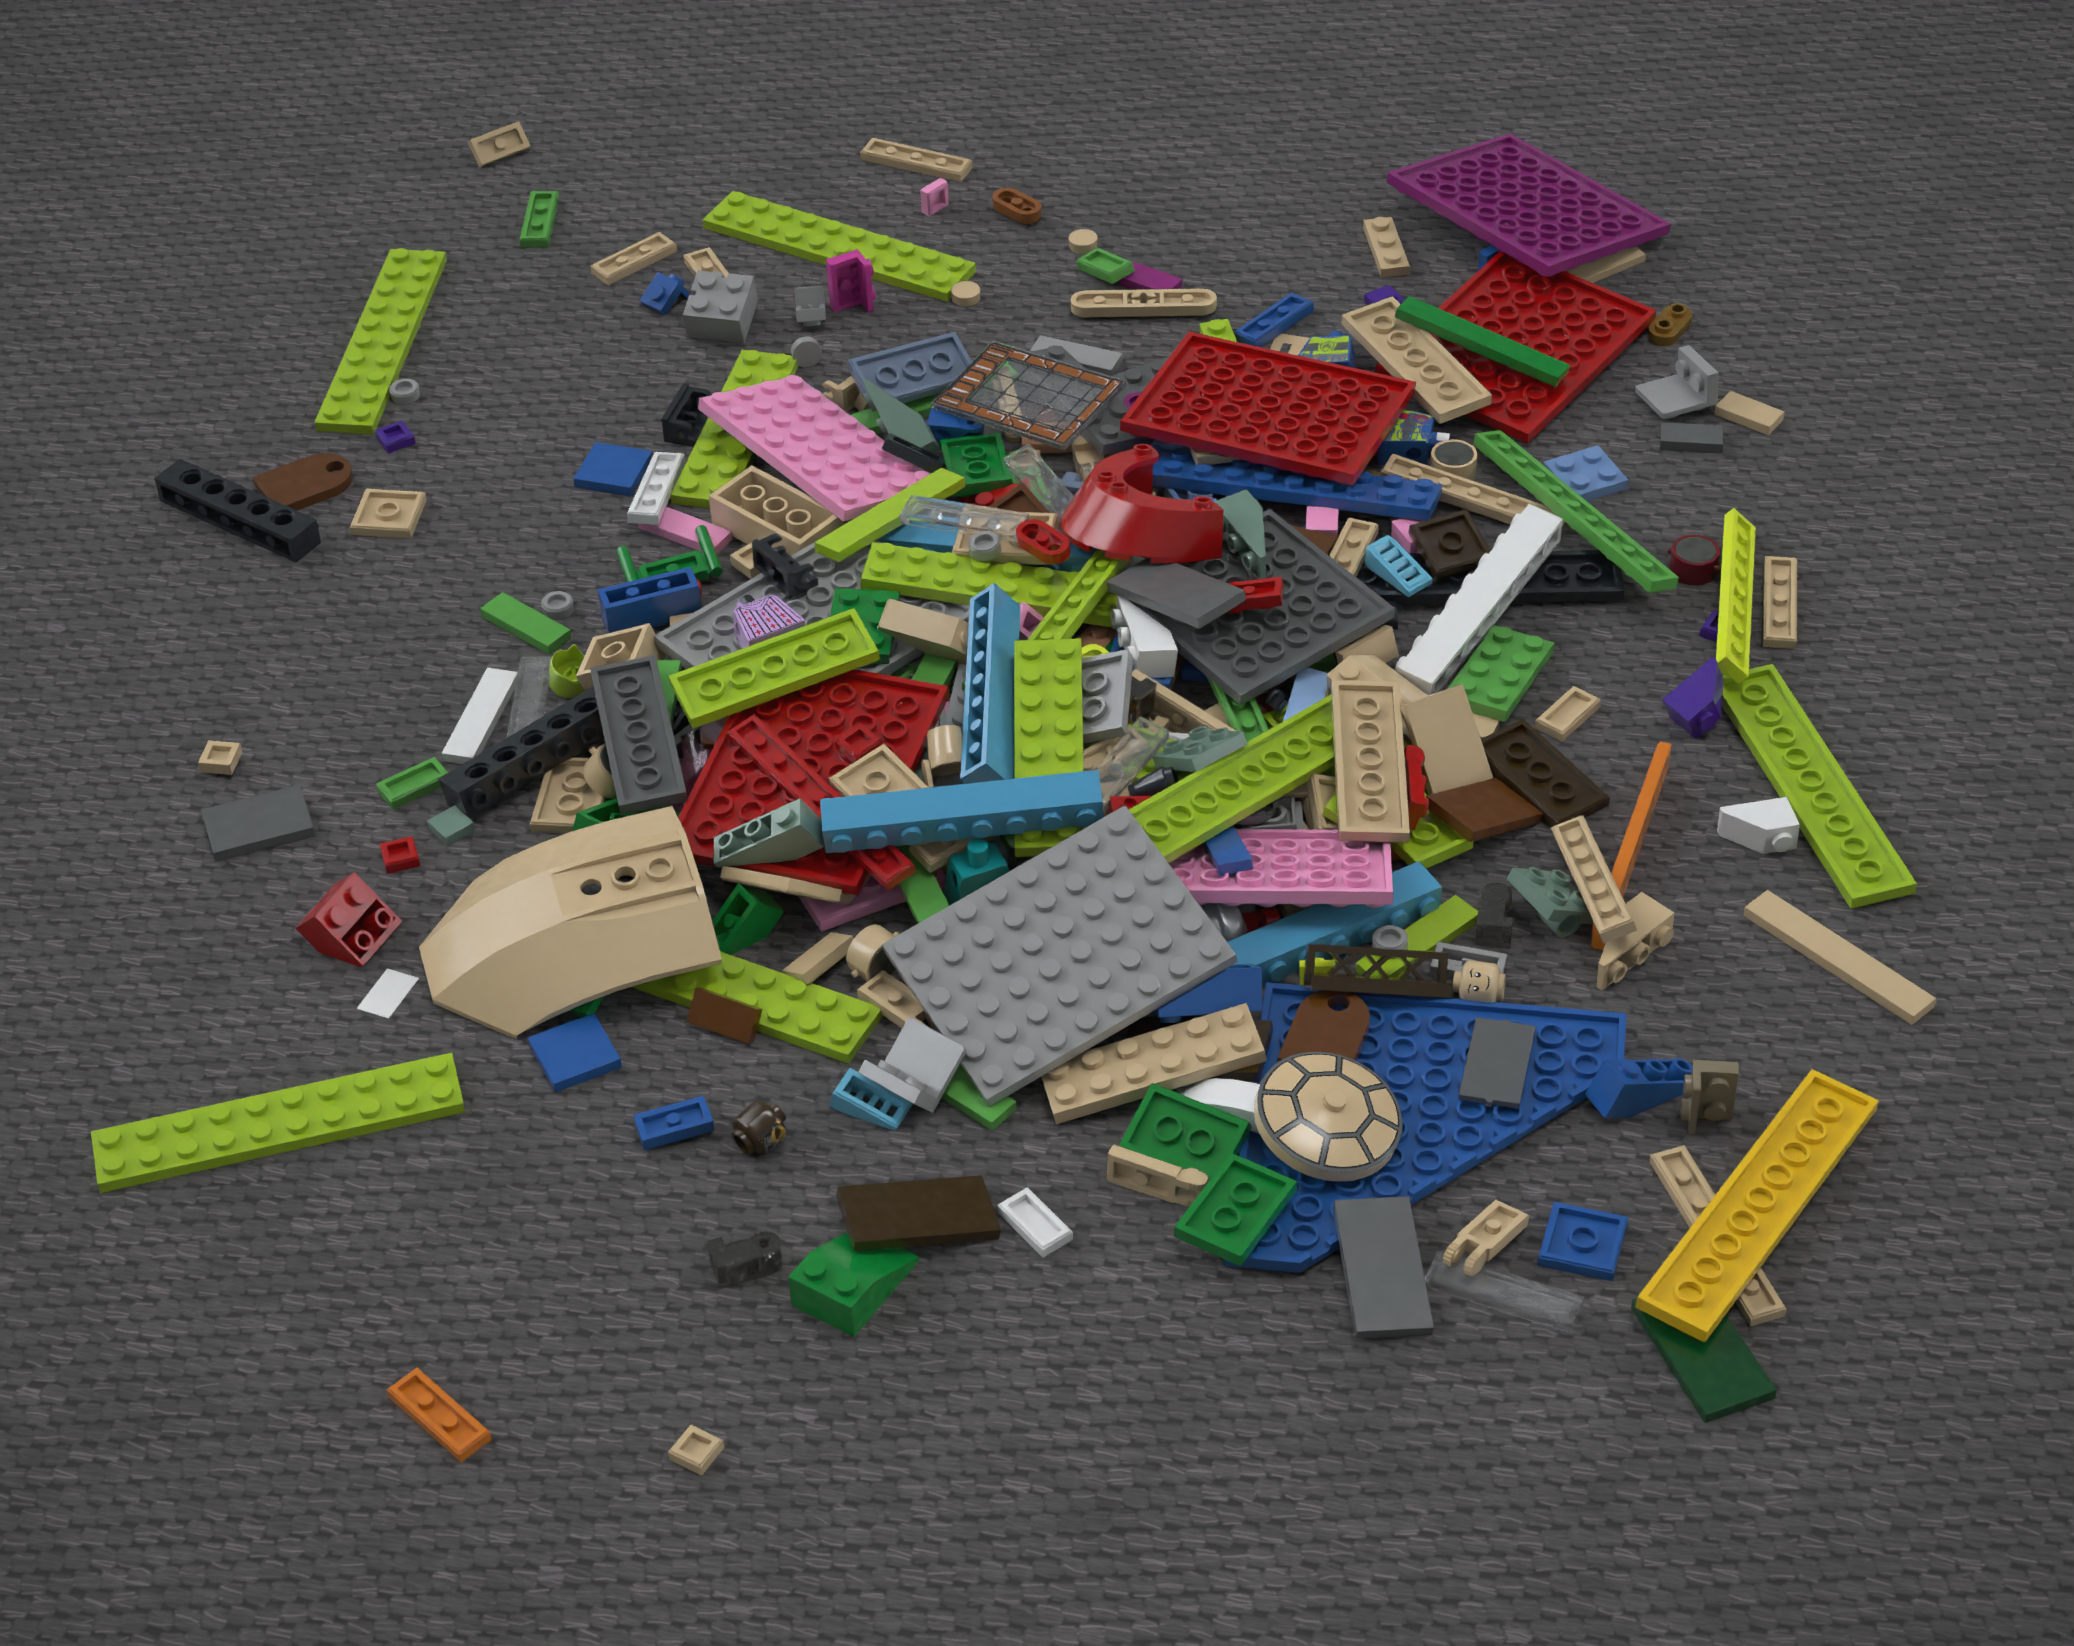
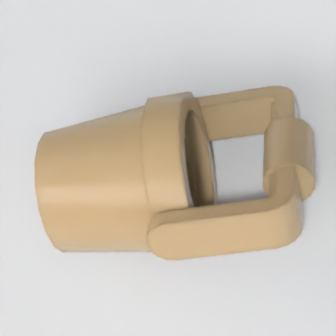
M944 725L935 727L927 732L928 760H922L921 765L924 783L929 788L934 787L932 776L948 777L961 773L963 735L959 726Z

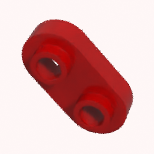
M1038 519L1023 521L1016 528L1018 545L1042 562L1057 565L1069 558L1071 554L1069 539L1045 522Z

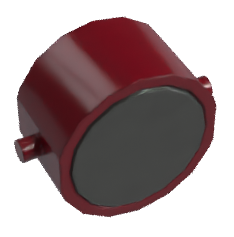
M1686 535L1680 537L1672 545V548H1669L1667 554L1671 555L1669 568L1679 577L1678 581L1689 585L1706 584L1711 582L1717 573L1721 572V566H1718L1720 557L1719 546L1714 540L1706 536Z

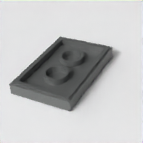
M300 785L201 810L215 862L315 836L314 827Z

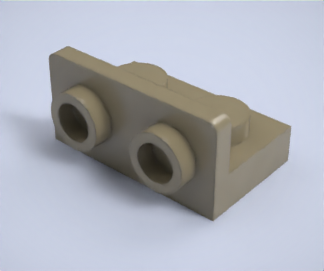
M1693 1060L1691 1075H1684L1683 1096L1688 1097V1099L1681 1098L1680 1120L1687 1121L1688 1134H1695L1697 1118L1710 1121L1732 1120L1739 1075L1738 1062Z

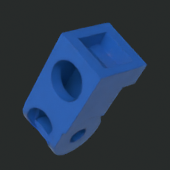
M942 407L931 408L927 424L939 447L940 440L984 434V419L970 414L962 416L960 414L944 413V408Z

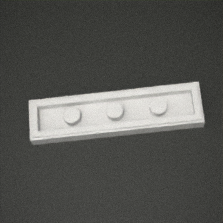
M654 452L627 512L628 523L659 524L670 499V494L685 463L684 454Z
M493 668L486 669L442 752L443 762L464 764L482 753L519 682L518 672Z

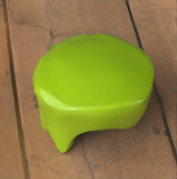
M575 644L571 645L567 650L560 649L556 651L550 659L549 685L551 690L556 695L568 699H573L585 692L576 677L585 655L580 652Z

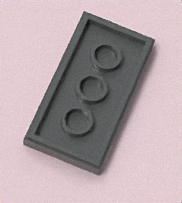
M1147 558L1107 581L1109 592L1198 629L1246 600L1245 590L1178 563H1150V559Z
M1409 1196L1334 1200L1333 1212L1355 1338L1432 1335L1434 1325Z

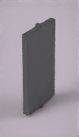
M1476 1017L1460 1087L1459 1100L1484 1103L1487 1107L1496 1105L1519 1109L1536 1026L1512 1023L1508 1019L1499 1021Z

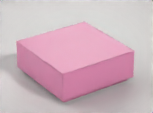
M939 178L920 189L921 209L925 215L931 216L949 205L948 184L946 180Z

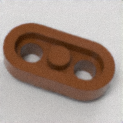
M1001 188L992 195L993 208L1019 223L1032 224L1040 220L1042 216L1041 203L1016 189Z

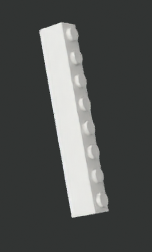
M1528 504L1521 514L1517 513L1512 519L1505 534L1501 533L1498 536L1489 554L1485 553L1481 557L1473 574L1469 573L1465 577L1458 593L1452 594L1449 597L1440 615L1436 614L1432 618L1426 633L1423 636L1419 635L1415 639L1409 654L1399 659L1395 671L1428 696L1442 691L1560 542L1563 519L1531 504Z

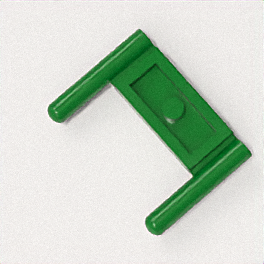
M699 525L695 529L702 553H700V550L639 565L638 570L635 569L629 549L626 546L618 547L616 553L626 582L691 567L695 578L699 582L707 580L709 575L713 577L720 576L723 573V569L707 527Z

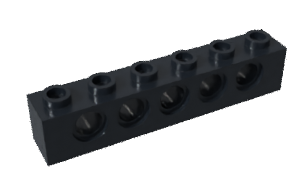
M182 459L177 460L154 478L161 502L295 563L321 543L317 520L313 517Z
M594 686L438 778L447 805L450 807L455 805L470 819L603 739L604 733Z

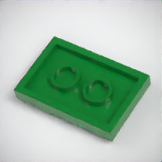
M1000 432L940 440L941 454L945 459V469L965 477V487L952 494L951 497H969L973 494L989 492L1013 484Z
M835 588L830 617L855 608L879 650L880 660L870 664H889L894 637L877 629L887 600L900 601V592Z
M1151 1083L1119 1147L1181 1167L1182 1170L1188 1168L1198 1169L1199 1172L1206 1173L1210 1181L1230 1153L1239 1154L1252 1126L1249 1121Z
M1230 1153L1174 1226V1237L1241 1266L1296 1193L1297 1181Z

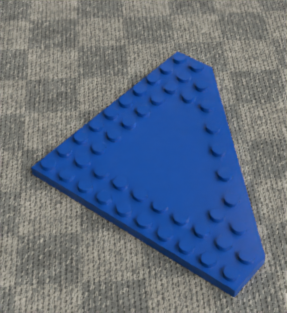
M1266 982L1263 1011L1261 1012L1260 1020L1272 1021L1274 1030L1260 1082L1252 1083L1260 1084L1269 1069L1277 1063V1057L1302 1001L1309 995L1322 990H1312L1303 985ZM1350 992L1365 1002L1370 1013L1369 1032L1357 1062L1375 1072L1388 1085L1400 1106L1403 1125L1401 1138L1395 1152L1386 1165L1372 1175L1352 1181H1328L1308 1176L1288 1166L1268 1148L1259 1133L1250 1131L1240 1150L1239 1156L1296 1180L1297 1191L1244 1263L1238 1266L1224 1259V1266L1301 1273L1340 1249L1333 1212L1334 1200L1409 1196L1412 1205L1587 1098L1585 1093L1603 1061L1624 1059L1627 1013L1501 1002L1484 1003L1442 997ZM1335 1005L1330 1007L1331 1009L1336 1011H1342L1346 1009V1007L1341 1005ZM1476 1017L1499 1021L1508 1019L1512 1023L1536 1026L1519 1109L1496 1105L1487 1107L1484 1103L1459 1100L1460 1087Z

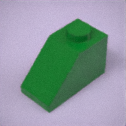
M738 883L712 921L720 952L732 955L767 938L784 913V910L766 891Z

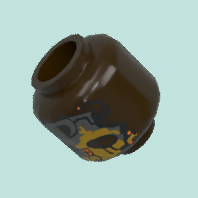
M755 1101L734 1118L732 1124L734 1131L731 1133L732 1139L747 1155H752L753 1153L758 1156L765 1155L785 1138L786 1127L784 1121L786 1116L780 1107L774 1103L768 1105L762 1101Z

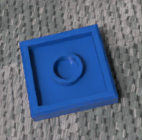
M595 442L573 478L574 487L632 496L653 457L652 451Z
M595 1013L528 1037L529 1047L555 1093L622 1068L621 1058Z
M1554 1202L1538 1256V1266L1613 1281L1629 1217Z

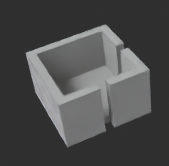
M697 270L691 288L692 295H689L683 312L688 337L745 343L759 300L754 276L728 273L727 278H724L723 273Z

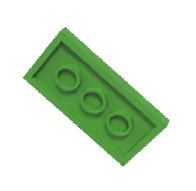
M1493 625L1448 688L1463 684L1473 713L1506 722L1554 652V642L1544 640L1538 636L1516 632L1507 627Z

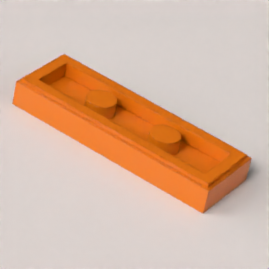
M418 1367L386 1389L388 1397L460 1462H463L492 1440L490 1431Z

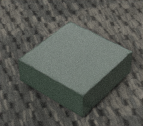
M455 805L427 820L428 829L446 846L475 831L474 822Z

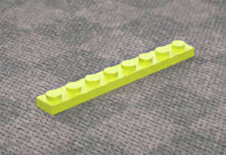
M1733 508L1724 515L1716 660L1721 673L1725 676H1730L1739 684L1749 677L1756 527Z

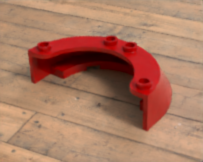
M1137 444L1133 446L1132 450L1111 455L1095 465L1061 515L1060 530L1077 547L1088 552L1093 550V548L1105 550V557L1130 561L1132 556L1150 559V563H1184L1222 558L1224 509L1213 502L1210 497L1205 496L1195 497L1193 500L1152 495L1153 464L1158 462L1159 453L1151 445Z

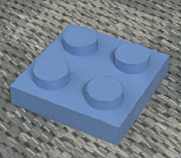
M1598 445L1547 460L1543 463L1548 470L1586 501L1628 489L1629 480Z

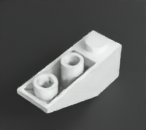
M1117 596L1116 609L1111 611V625L1113 629L1118 631L1119 646L1124 647V650L1129 649L1133 656L1132 670L1137 669L1150 678L1174 677L1178 649L1170 630L1129 600Z

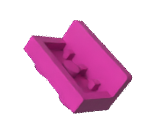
M858 249L826 259L829 301L832 310L838 312L862 304L868 312L874 311L873 300L876 298V294L871 282V276L874 275L871 261L865 259Z

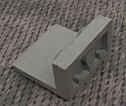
M1690 345L1678 348V361H1676L1675 365L1676 375L1636 385L1635 392L1661 418H1675L1680 414L1700 411L1705 407L1718 404L1719 373Z
M908 1018L886 1060H880L878 1066L864 1060L858 1073L933 1113L967 1049L917 1020Z

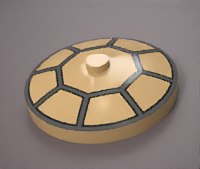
M1304 1052L1284 1058L1272 1066L1265 1074L1254 1101L1256 1126L1268 1148L1281 1161L1293 1169L1322 1180L1352 1181L1372 1175L1384 1167L1391 1159L1402 1134L1403 1122L1400 1106L1388 1085L1375 1072L1363 1064L1334 1053Z

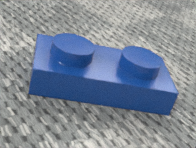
M704 1095L633 1115L634 1125L644 1150L715 1131L714 1121Z

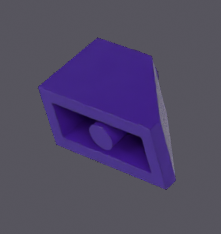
M1711 657L1662 699L1669 717L1695 739L1704 732L1709 731L1721 718L1724 678L1717 660Z

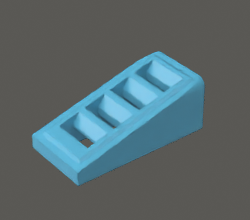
M1386 535L1367 546L1365 566L1406 596L1410 597L1432 584V577L1391 536ZM1409 577H1414L1410 581H1406V579H1408Z
M849 1068L834 1090L829 1107L896 1131L913 1103L863 1076L854 1069ZM852 1091L857 1093V1095L854 1097L850 1093ZM864 1096L871 1098L868 1103L862 1101ZM878 1101L884 1102L880 1110L874 1108ZM891 1106L898 1107L893 1117L886 1114Z

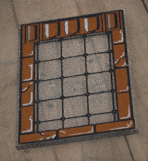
M993 340L931 403L933 409L1065 451L1127 384L1126 380Z

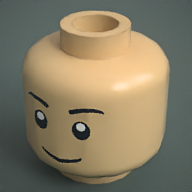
M1470 960L1463 965L1462 971H1455L1452 992L1459 993V999L1484 1003L1502 1002L1506 974L1501 973L1500 967L1495 963Z

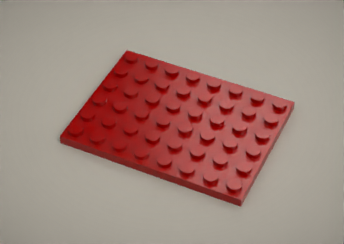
M1500 251L1449 297L1439 309L1569 364L1570 369L1565 378L1554 387L1434 334L1431 335L1492 394L1490 405L1464 415L1491 428L1501 430L1505 434L1528 444L1656 319L1657 310L1566 271L1549 277L1542 276L1533 268L1519 263L1516 258ZM1379 362L1375 365V373L1392 376Z
M1189 331L1120 420V431L1130 433L1136 437H1148L1167 444L1173 443L1189 447L1193 450L1216 453L1222 457H1234L1247 460L1253 464H1264L1283 471L1290 470L1306 474L1309 477H1320L1336 481L1339 484L1354 485L1415 394L1416 382Z
M854 669L729 715L678 817L687 835L695 863L717 867L714 864V837L795 801L769 775H766L754 764V761L749 759L739 746H736L729 740L727 733L729 730L755 714L830 785V777L853 763L836 749L835 740L861 723L883 741V744L911 771L915 772L928 744L927 732L935 728L950 696L948 686ZM825 844L824 848L797 860L727 866L802 880L840 889L843 893L859 895L869 873L848 851L844 853H826Z

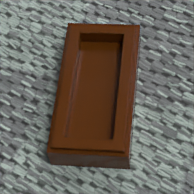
M699 987L695 988L686 1022L750 1044L755 1040L763 1009Z

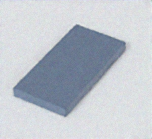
M951 332L849 359L847 368L862 395L868 392L863 381L868 380L900 402L906 403L943 393L972 363V360L956 332Z

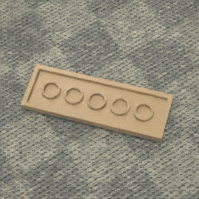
M1393 296L1342 315V325L1393 377L1416 382L1413 398L1439 424L1491 404L1492 394L1429 332L1395 317L1396 309L1401 304Z
M1332 680L1331 703L1339 841L1409 842L1410 828L1399 682Z
M1247 1003L1082 1052L1044 1074L1041 1078L1055 1123L1059 1124L1142 1099L1151 1083L1172 1090L1265 1062L1267 1058Z

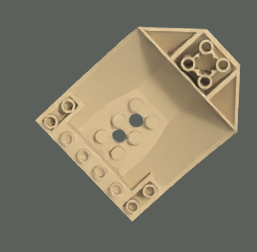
M673 806L605 821L575 830L504 859L473 880L419 946L433 1004L517 1039V1035L550 1018L616 991L652 980L722 964L699 872L687 835ZM622 876H632L634 878L626 883L617 881ZM588 884H597L601 887L600 892L595 895H586L581 890Z

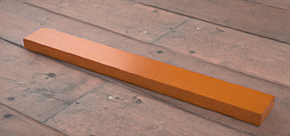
M1660 741L1657 744L1611 873L1622 898L1669 769L1672 746L1670 743ZM1593 923L1591 946L1595 949L1604 950L1606 943L1603 944Z

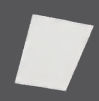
M387 968L357 1009L389 1018L419 978Z

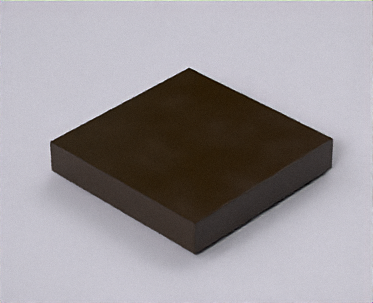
M1467 509L1409 526L1408 533L1435 579L1476 568L1481 557L1485 553L1489 554L1491 552L1489 545Z

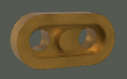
M1674 303L1664 308L1649 326V340L1659 346H1669L1676 343L1691 326L1692 311L1680 303Z

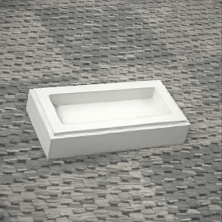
M1028 1187L997 1205L998 1213L1043 1258L1073 1240V1232Z

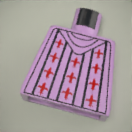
M745 595L738 600L737 607L733 610L734 631L742 649L805 626V620L776 595H769L755 600L752 595Z

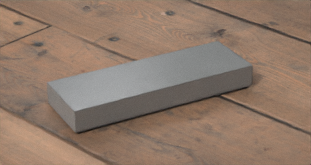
M1042 335L1039 336L1030 350L1046 349L1053 345L1062 346L1088 371L1106 377L1114 375L1123 362V353Z

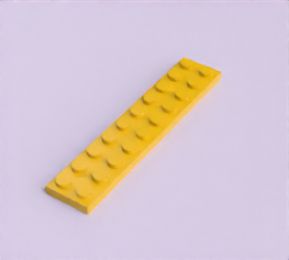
M1811 1069L1638 1295L1635 1308L1705 1343L1874 1115L1879 1100Z

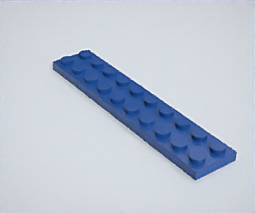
M1148 444L1159 453L1158 462L1153 464V486L1222 495H1233L1247 489L1255 499L1328 507L1338 510L1423 521L1430 520L1442 496V484L1434 483L1429 479H1418L1415 481L1403 479L1398 475H1387L1384 477L1363 471L1354 485L1339 484L1333 480L1309 477L1303 473L1290 470L1283 471L1276 467L1253 464L1242 459L1222 464L1196 465L1190 450L1186 448L1171 450L1163 449L1155 444Z

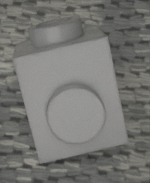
M823 286L795 288L797 322H803V326L820 325L821 320H826Z

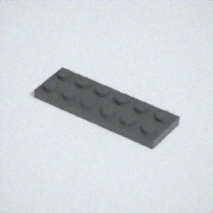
M1053 345L1046 349L1024 351L1056 361L1055 363L1060 362L1088 371L1062 346ZM1011 359V360H1014V361H1017V362H1020V363L1029 365L1028 363L1021 362V361H1018V360H1015V359ZM1009 361V367L1018 376L1027 368L1026 365ZM1030 367L1020 378L1025 382L1039 385L1049 373ZM1037 367V368H1040V369H1043V370H1046V371H1051V370H1047V369H1044V368H1041V367ZM1050 374L1040 384L1041 387L1057 392L1063 389V394L1076 398H1082L1092 388L1091 385L1075 380L1067 385L1070 379L1055 374ZM1075 378L1076 380H1079V381H1082V382L1089 383V384H1092V385H1093V383L1086 382V381H1083V380H1080V379ZM1028 384L1047 403L1057 395L1056 392L1040 387L1036 388ZM1094 387L1083 399L1091 402L1103 389ZM1060 394L1049 405L1054 409L1069 412L1073 408L1070 414L1078 416L1089 403L1080 401L1076 405L1079 399ZM1113 394L1077 431L1101 455L1133 449V446L1137 444H1152L1155 440L1148 437H1136L1130 433L1120 431V420L1129 409ZM1056 411L1062 418L1066 415L1063 412ZM1067 415L1064 420L1070 424L1076 416Z
M652 655L590 668L620 814L624 815L686 802L688 799L656 656Z

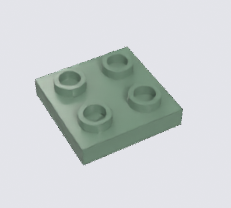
M1202 726L1191 730L1189 737L1183 740H1175L1163 746L1164 750L1153 755L1152 758L1156 769L1161 766L1165 768L1172 766L1174 770L1197 772L1247 745V741L1242 731H1229L1227 727L1212 730L1208 729V726Z
M1534 867L1529 869L1512 868L1506 878L1538 911L1539 918L1558 937L1564 938L1573 934L1581 924L1594 923L1579 890L1570 883V877L1564 872L1557 869L1545 871Z

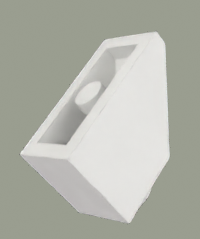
M1787 797L1720 807L1717 832L1723 838L1766 854L1796 849L1800 824Z

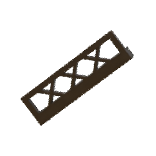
M1307 943L1303 986L1312 990L1452 998L1453 984L1446 982L1449 954L1447 952ZM1328 952L1337 964L1327 973H1315V953ZM1336 953H1343L1347 955L1341 960ZM1357 954L1364 955L1372 964L1362 975H1354L1345 965ZM1371 955L1382 957L1376 962ZM1390 957H1399L1407 967L1397 977H1389L1380 967ZM1406 957L1417 959L1411 964ZM1425 959H1438L1437 980L1423 979L1415 968ZM1341 968L1346 972V974H1335ZM1377 970L1382 977L1370 975ZM1412 973L1416 979L1405 977Z

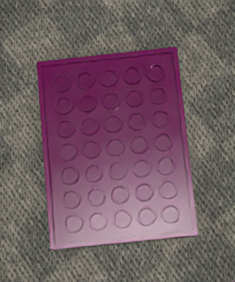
M1510 133L1393 170L1387 174L1386 183L1395 187L1400 193L1407 194L1417 200L1419 204L1436 211L1439 216L1446 217L1456 223L1458 227L1470 231L1478 239L1487 241L1495 246L1497 250L1516 258L1519 263L1526 264L1536 270L1538 274L1546 277L1553 276L1567 269H1573L1587 262H1593L1607 255H1613L1627 248H1633L1636 245L1653 241L1656 238L1668 235L1671 223Z

